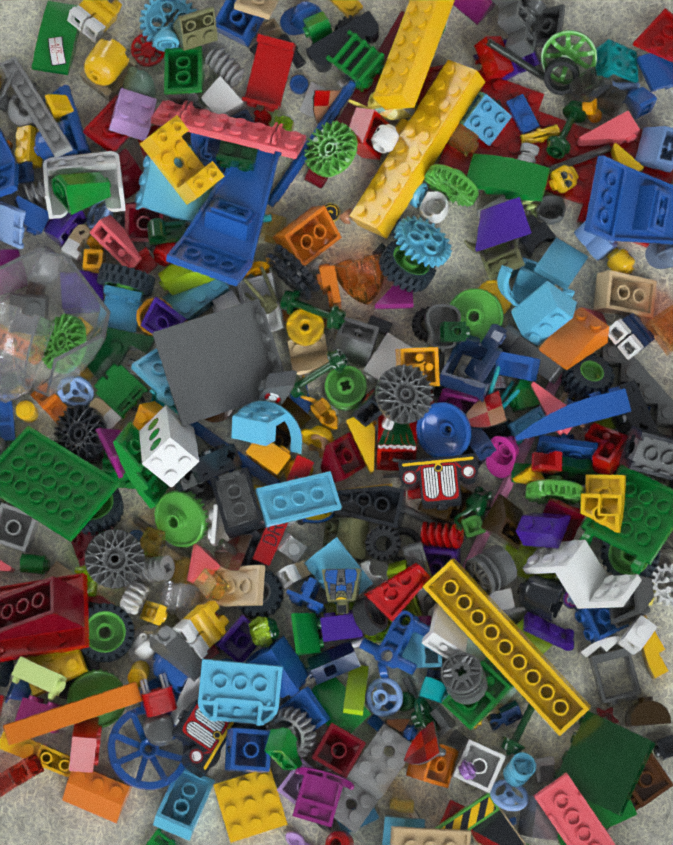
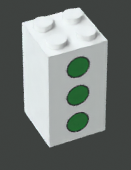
M167 405L139 431L142 464L171 488L199 462L194 428L190 424L182 426L179 415Z

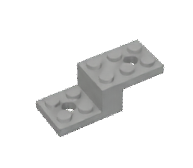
M383 724L351 769L346 779L354 784V789L350 790L343 786L334 818L352 832L356 833L378 800L384 795L406 763L404 758L411 745L408 740L386 724ZM384 748H392L393 756H386L383 751ZM347 800L355 802L356 808L354 810L347 808Z

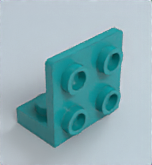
M610 39L596 48V81L602 83L613 74L633 83L639 81L638 62L636 60L638 58L637 51Z

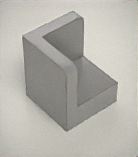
M554 756L535 758L536 771L534 773L536 783L554 781Z

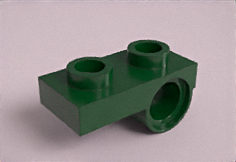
M160 218L149 220L147 224L149 245L178 242L186 231L185 221L165 223Z

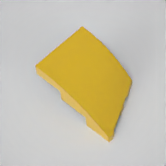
M586 475L585 494L581 493V514L610 528L616 533H620L624 512L626 475Z

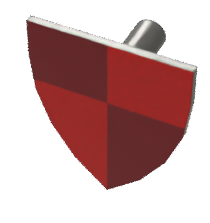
M432 721L426 728H423L414 738L405 755V762L420 765L431 761L438 755H445L446 750L439 746L435 721Z

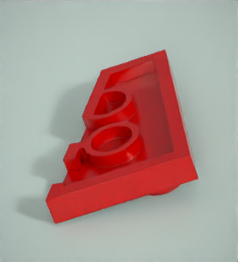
M415 563L364 595L390 621H393L429 581L431 576L419 564Z

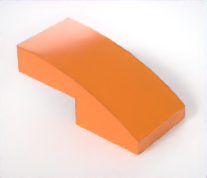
M45 382L30 394L55 422L57 420L60 421L59 416L65 415L63 411H67L66 408L68 407Z

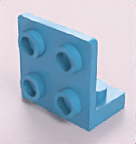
M479 91L459 125L469 129L485 144L490 146L512 116L487 94Z
M105 285L103 292L106 297L99 325L135 333L138 326L136 313L144 302V295L141 292Z

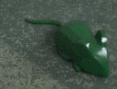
M477 486L474 493L468 496L466 509L454 517V522L460 528L459 531L462 530L461 524L457 521L459 517L467 515L471 511L476 512L477 516L480 517L486 513V510L491 509L492 490L488 492L483 487Z

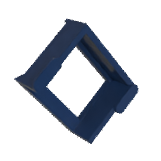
M470 335L469 338H466L465 342L456 343L440 374L439 387L443 386L478 397L483 403L492 383L495 364L484 383L453 375L463 355L479 360L484 358L488 350L482 347L480 338ZM501 348L496 349L497 351L503 352V349Z

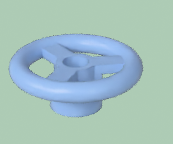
M105 200L90 207L86 219V224L90 229H93L100 219L108 215L113 217V212L106 208V202L101 207L99 206ZM93 214H94L95 218H94V222H93V224H92V217H93Z
M65 376L58 382V396L65 404L71 407L73 405L88 406L94 398L93 387L86 379L80 376ZM70 381V390L64 394L63 385ZM81 397L85 399V401L74 402L70 400V398Z
M377 678L369 684L365 694V701L372 713L380 717H388L400 709L403 693L398 683L393 679ZM382 683L391 685L397 695H389L384 690ZM376 687L377 690L373 693V701L375 703V705H373L371 700V694L373 689ZM382 694L385 695L384 700L381 699ZM388 701H396L392 709L388 711L380 710L382 705L387 704Z
M505 779L496 781L490 791V796L497 806L507 811H519L526 807L529 797L528 792L523 786L515 787L521 792L523 796L521 798L515 795V792L512 791L514 786L509 785ZM505 785L504 793L497 796L496 789Z

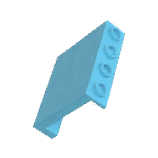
M147 155L143 161L144 173L141 174L139 179L140 191L137 192L135 197L136 209L139 210L143 207L191 223L211 193L213 186L196 200L186 205ZM175 158V159H174V164H175L177 167L181 168V167H182V162H181V160L178 159V158Z

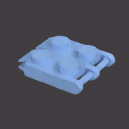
M0 201V241L18 249H23L24 243H22L25 232L23 221L26 211L3 201Z

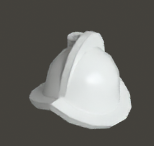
M150 624L136 629L134 641L128 651L130 658L134 662L142 660L149 665H153L154 661L152 659L156 652L150 648V635L159 626Z

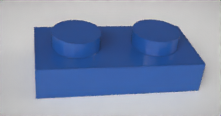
M523 94L506 101V106L521 135L533 132L540 127Z

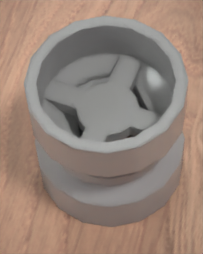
M522 143L520 148L521 155L517 159L536 163L535 156L538 155L539 147L531 143Z

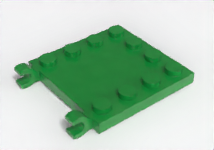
M621 465L615 474L626 475L624 512L620 533H616L587 517L581 526L585 532L579 540H586L590 546L595 536L636 557L630 568H632L631 572L639 575L645 563L652 564L673 530V489Z

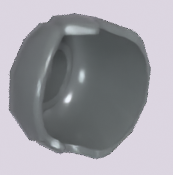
M557 195L544 196L537 206L538 219L542 222L545 221L549 225L559 223L565 216V201Z

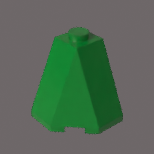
M100 172L59 174L50 180L53 195L71 215L111 197V183Z

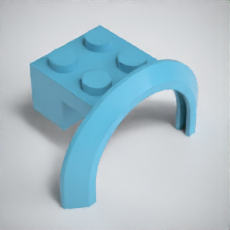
M523 258L525 266L519 268L512 291L509 286V278L513 269L501 266L497 277L498 288L505 299L514 306L521 303L546 281L555 286V283L534 271L538 262ZM565 287L562 291L570 298H573L575 291Z
M255 401L247 404L237 414L233 415L231 438L267 446L275 441L276 426L285 421L291 436L290 452L301 454L302 451L300 427L291 413L282 406L269 401Z

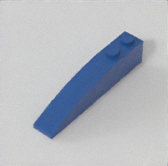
M620 386L608 389L609 393L601 394L600 391L589 394L590 398L567 405L535 422L515 437V442L630 413L631 408L626 389L620 390Z

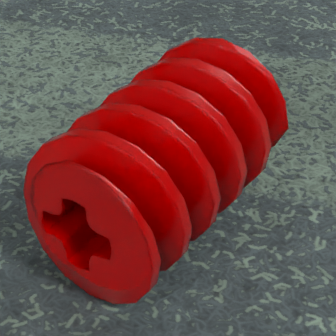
M424 521L420 533L421 542L425 546L432 545L433 547L439 546L441 548L446 546L447 548L459 549L463 543L464 530L462 528L459 531L457 524H453L450 527V524L446 523L443 528V524L438 523L436 528L435 522H431L429 526L428 522Z

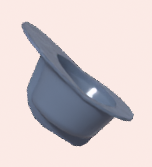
M649 244L645 251L647 262L656 269L672 268L673 244Z

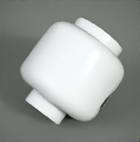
M379 125L371 138L373 148L380 153L391 152L399 140V134L393 125Z

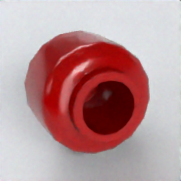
M177 242L157 244L153 250L155 262L163 267L170 266L172 263L167 262L166 257Z
M344 830L330 833L325 841V845H354L352 836Z

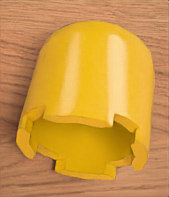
M103 38L100 39L85 60L84 71L87 78L100 86L113 83L129 63V58L125 54L126 48L114 39L110 41Z

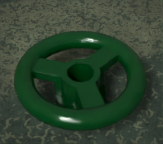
M417 697L414 702L415 712L411 713L413 724L417 728L421 726L426 728L427 723L430 724L432 721H435L437 731V722L430 714L433 709L423 697Z

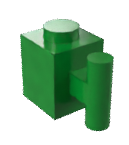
M323 11L303 19L305 27H302L305 37H309L313 42L311 45L333 33L329 19Z

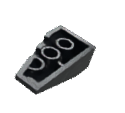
M388 485L337 490L342 508L332 513L394 528L402 527L406 509V490Z

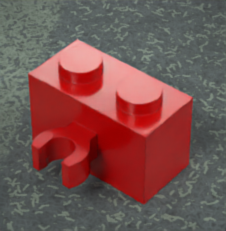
M486 36L474 45L479 57L475 65H482V69L478 72L479 74L485 73L487 79L503 78L514 70L512 62L486 45L487 41L492 39L505 48L501 36Z

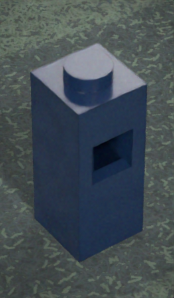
M471 426L469 447L477 454L479 460L482 461L491 456L496 451V448L481 427Z
M348 641L308 658L309 667L306 669L310 679L315 678L318 685L360 667V663L351 642Z

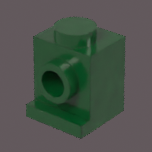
M466 322L440 323V342H465L466 338L470 336V328L466 326ZM455 328L459 329V335L454 333Z

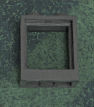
M620 649L589 657L601 704L606 703L607 706L619 704V699L625 698L627 702L638 699L637 695L642 694L631 653L627 650ZM624 657L633 691L606 697L597 664Z

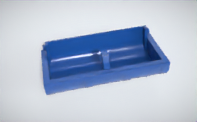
M63 85L52 94L66 95L74 111L60 117V120L68 119L77 145L76 150L79 152L77 155L92 153L86 135L83 133L84 129L70 86Z

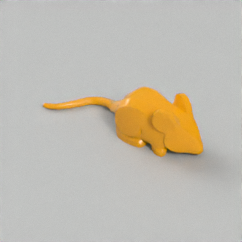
M300 396L302 399L313 403L310 406L311 411L322 423V427H326L329 430L338 428L339 420L337 414L332 410L327 400L321 398L317 401L312 397Z

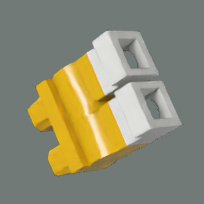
M83 0L77 7L74 6L69 11L67 21L79 31L82 30V33L93 42H96L117 20L122 4L118 0H114L112 3L107 0Z
M214 600L208 601L204 605H197L194 610L172 628L190 647L194 648V652L201 659L208 654L207 650L221 636L226 634L225 628L229 624L226 616L219 615L217 617L215 615L219 605Z

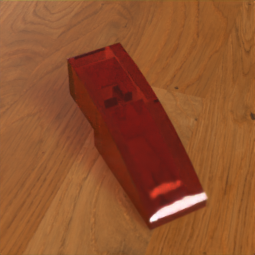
M36 753L0 773V798L45 771Z

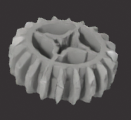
M293 706L283 707L278 710L274 718L265 727L269 731L281 727L291 730V733L297 738L296 747L299 758L306 757L313 750V745L317 742L314 737L318 733L313 731L316 725H311L312 718L307 719V712L301 714L300 708L294 709Z

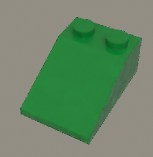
M202 46L186 51L182 48L165 49L164 95L202 93L205 76V60Z
M292 613L291 618L297 656L321 653V649L324 648L323 637H319L318 629H322L320 617L316 618V613Z
M336 677L318 685L316 684L311 689L331 718L325 723L328 727L333 723L351 734L371 714L365 707L363 716L343 713L346 687Z

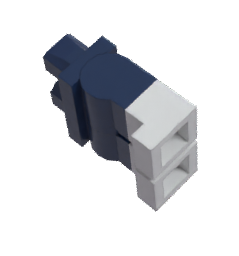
M634 313L622 320H617L609 327L608 337L615 345L623 341L618 346V349L628 360L655 340L654 334L647 330L642 324V320Z

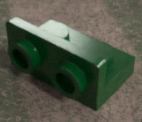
M221 140L218 154H216V163L224 168H230L231 166L244 172L254 171L258 149Z

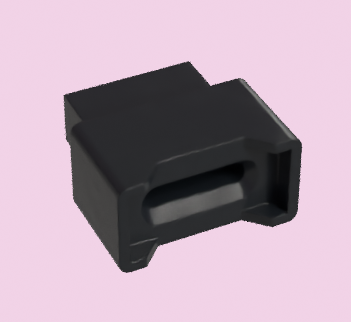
M533 214L527 218L531 234L519 237L518 245L529 258L533 256L536 248L545 242L551 243L556 237L545 221L540 224Z

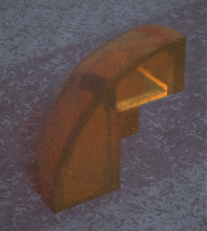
M364 255L362 259L352 260V258L334 264L339 284L348 295L360 303L370 304L381 289L384 281L383 271L380 270L381 265H379L381 255Z

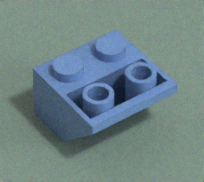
M667 126L643 127L635 160L642 166L671 173L673 169V128Z

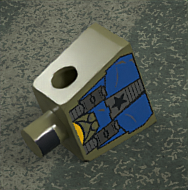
M360 568L322 569L327 601L337 602V614H348L349 602L358 601L362 570Z

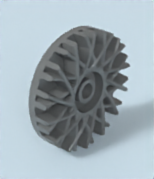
M406 364L398 365L385 371L379 378L375 389L376 402L380 411L389 420L400 424H409L423 418L424 414L429 412V408H431L430 402L434 400L431 398L434 394H431L430 390L433 386H429L431 382L426 380L425 377L427 375H423V371L416 370L417 367L413 368L412 365L405 366Z
M119 529L103 531L96 535L87 546L85 566L90 577L99 585L111 589L126 587L137 579L143 569V548L140 542L126 531ZM113 555L118 556L117 562L111 561Z

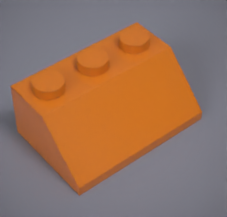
M325 205L312 206L272 236L276 244L281 245L284 249L286 248L304 266L342 238Z
M94 769L93 773L72 771L62 800L117 823L132 786Z

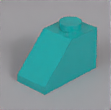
M425 676L419 697L442 703L448 696L444 683Z

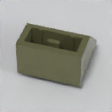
M213 6L179 16L173 24L174 33L179 39V46L184 51L218 40Z
M332 518L325 522L322 548L337 537L354 560H365V540H367L369 521L356 518Z

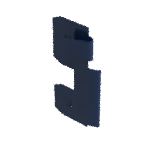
M498 324L491 325L481 342L482 347L488 351L482 361L477 358L470 360L464 370L466 375L484 383L501 354L496 349L499 344L502 345L508 330Z

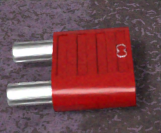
M163 673V677L162 674L159 675L162 687L149 690L147 679H144V683L143 680H140L143 691L141 697L147 717L157 716L178 708L172 685L168 684L166 673Z

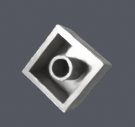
M1 503L0 544L29 553L40 522L16 507Z

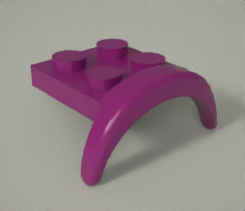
M298 767L295 773L304 776L292 816L331 827L343 786L353 790L354 784L346 778L330 772L310 767Z

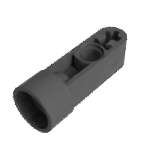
M511 324L505 327L508 330L506 332L507 336L502 345L499 344L497 348L503 349V352L541 359L538 373L555 384L565 369L525 340L517 328Z

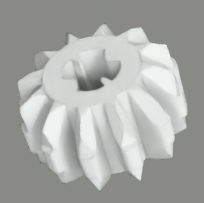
M131 582L122 596L120 607L128 614L136 615L144 605L149 594V587L141 582Z

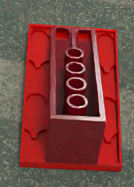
M79 573L61 577L52 576L42 580L0 586V662L15 660L20 657H36L89 647L88 577L86 574Z

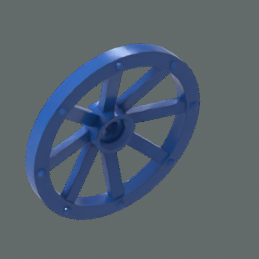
M137 707L122 715L113 726L107 743L109 762L117 776L128 785L142 790L160 789L173 783L185 770L181 760L182 755L160 750V746L148 742L138 715L146 714L142 707ZM132 719L141 743L118 733L128 720ZM118 740L137 748L138 751L117 759L115 742ZM150 746L152 751L147 752L145 747ZM156 755L178 761L180 764L167 777ZM141 756L142 759L136 778H133L123 770L121 765ZM148 759H150L161 780L154 782L141 781Z

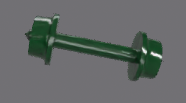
M572 100L564 106L562 112L567 121L559 136H551L547 140L546 151L551 157L561 159L565 154L569 153L571 145L566 138L574 122L582 123L587 117L586 112L582 109L581 101Z
M286 290L283 294L280 308L287 311L289 315L296 308L326 318L327 329L335 328L339 330L345 322L346 311L340 309L339 305H334L329 312L299 301L300 292L298 290L294 292Z
M340 349L328 351L326 355L329 362L302 379L296 375L295 384L290 394L294 398L308 395L305 385L332 368L339 374L343 373V369L349 365L346 355Z
M530 703L512 738L509 739L503 735L501 737L503 741L500 747L506 750L507 755H516L526 749V747L518 742L535 710Z

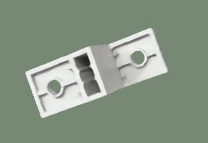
M586 540L563 541L559 549L537 547L535 553L528 558L527 563L522 568L526 574L556 573L578 609L623 607L642 581L638 574L607 576Z

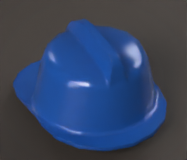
M300 2L297 6L283 13L280 20L281 28L288 35L296 36L303 34L302 27H305L303 19L322 12V10L314 3Z
M21 679L17 684L11 682L6 694L5 703L9 699L22 701V698H28L31 693L29 683Z

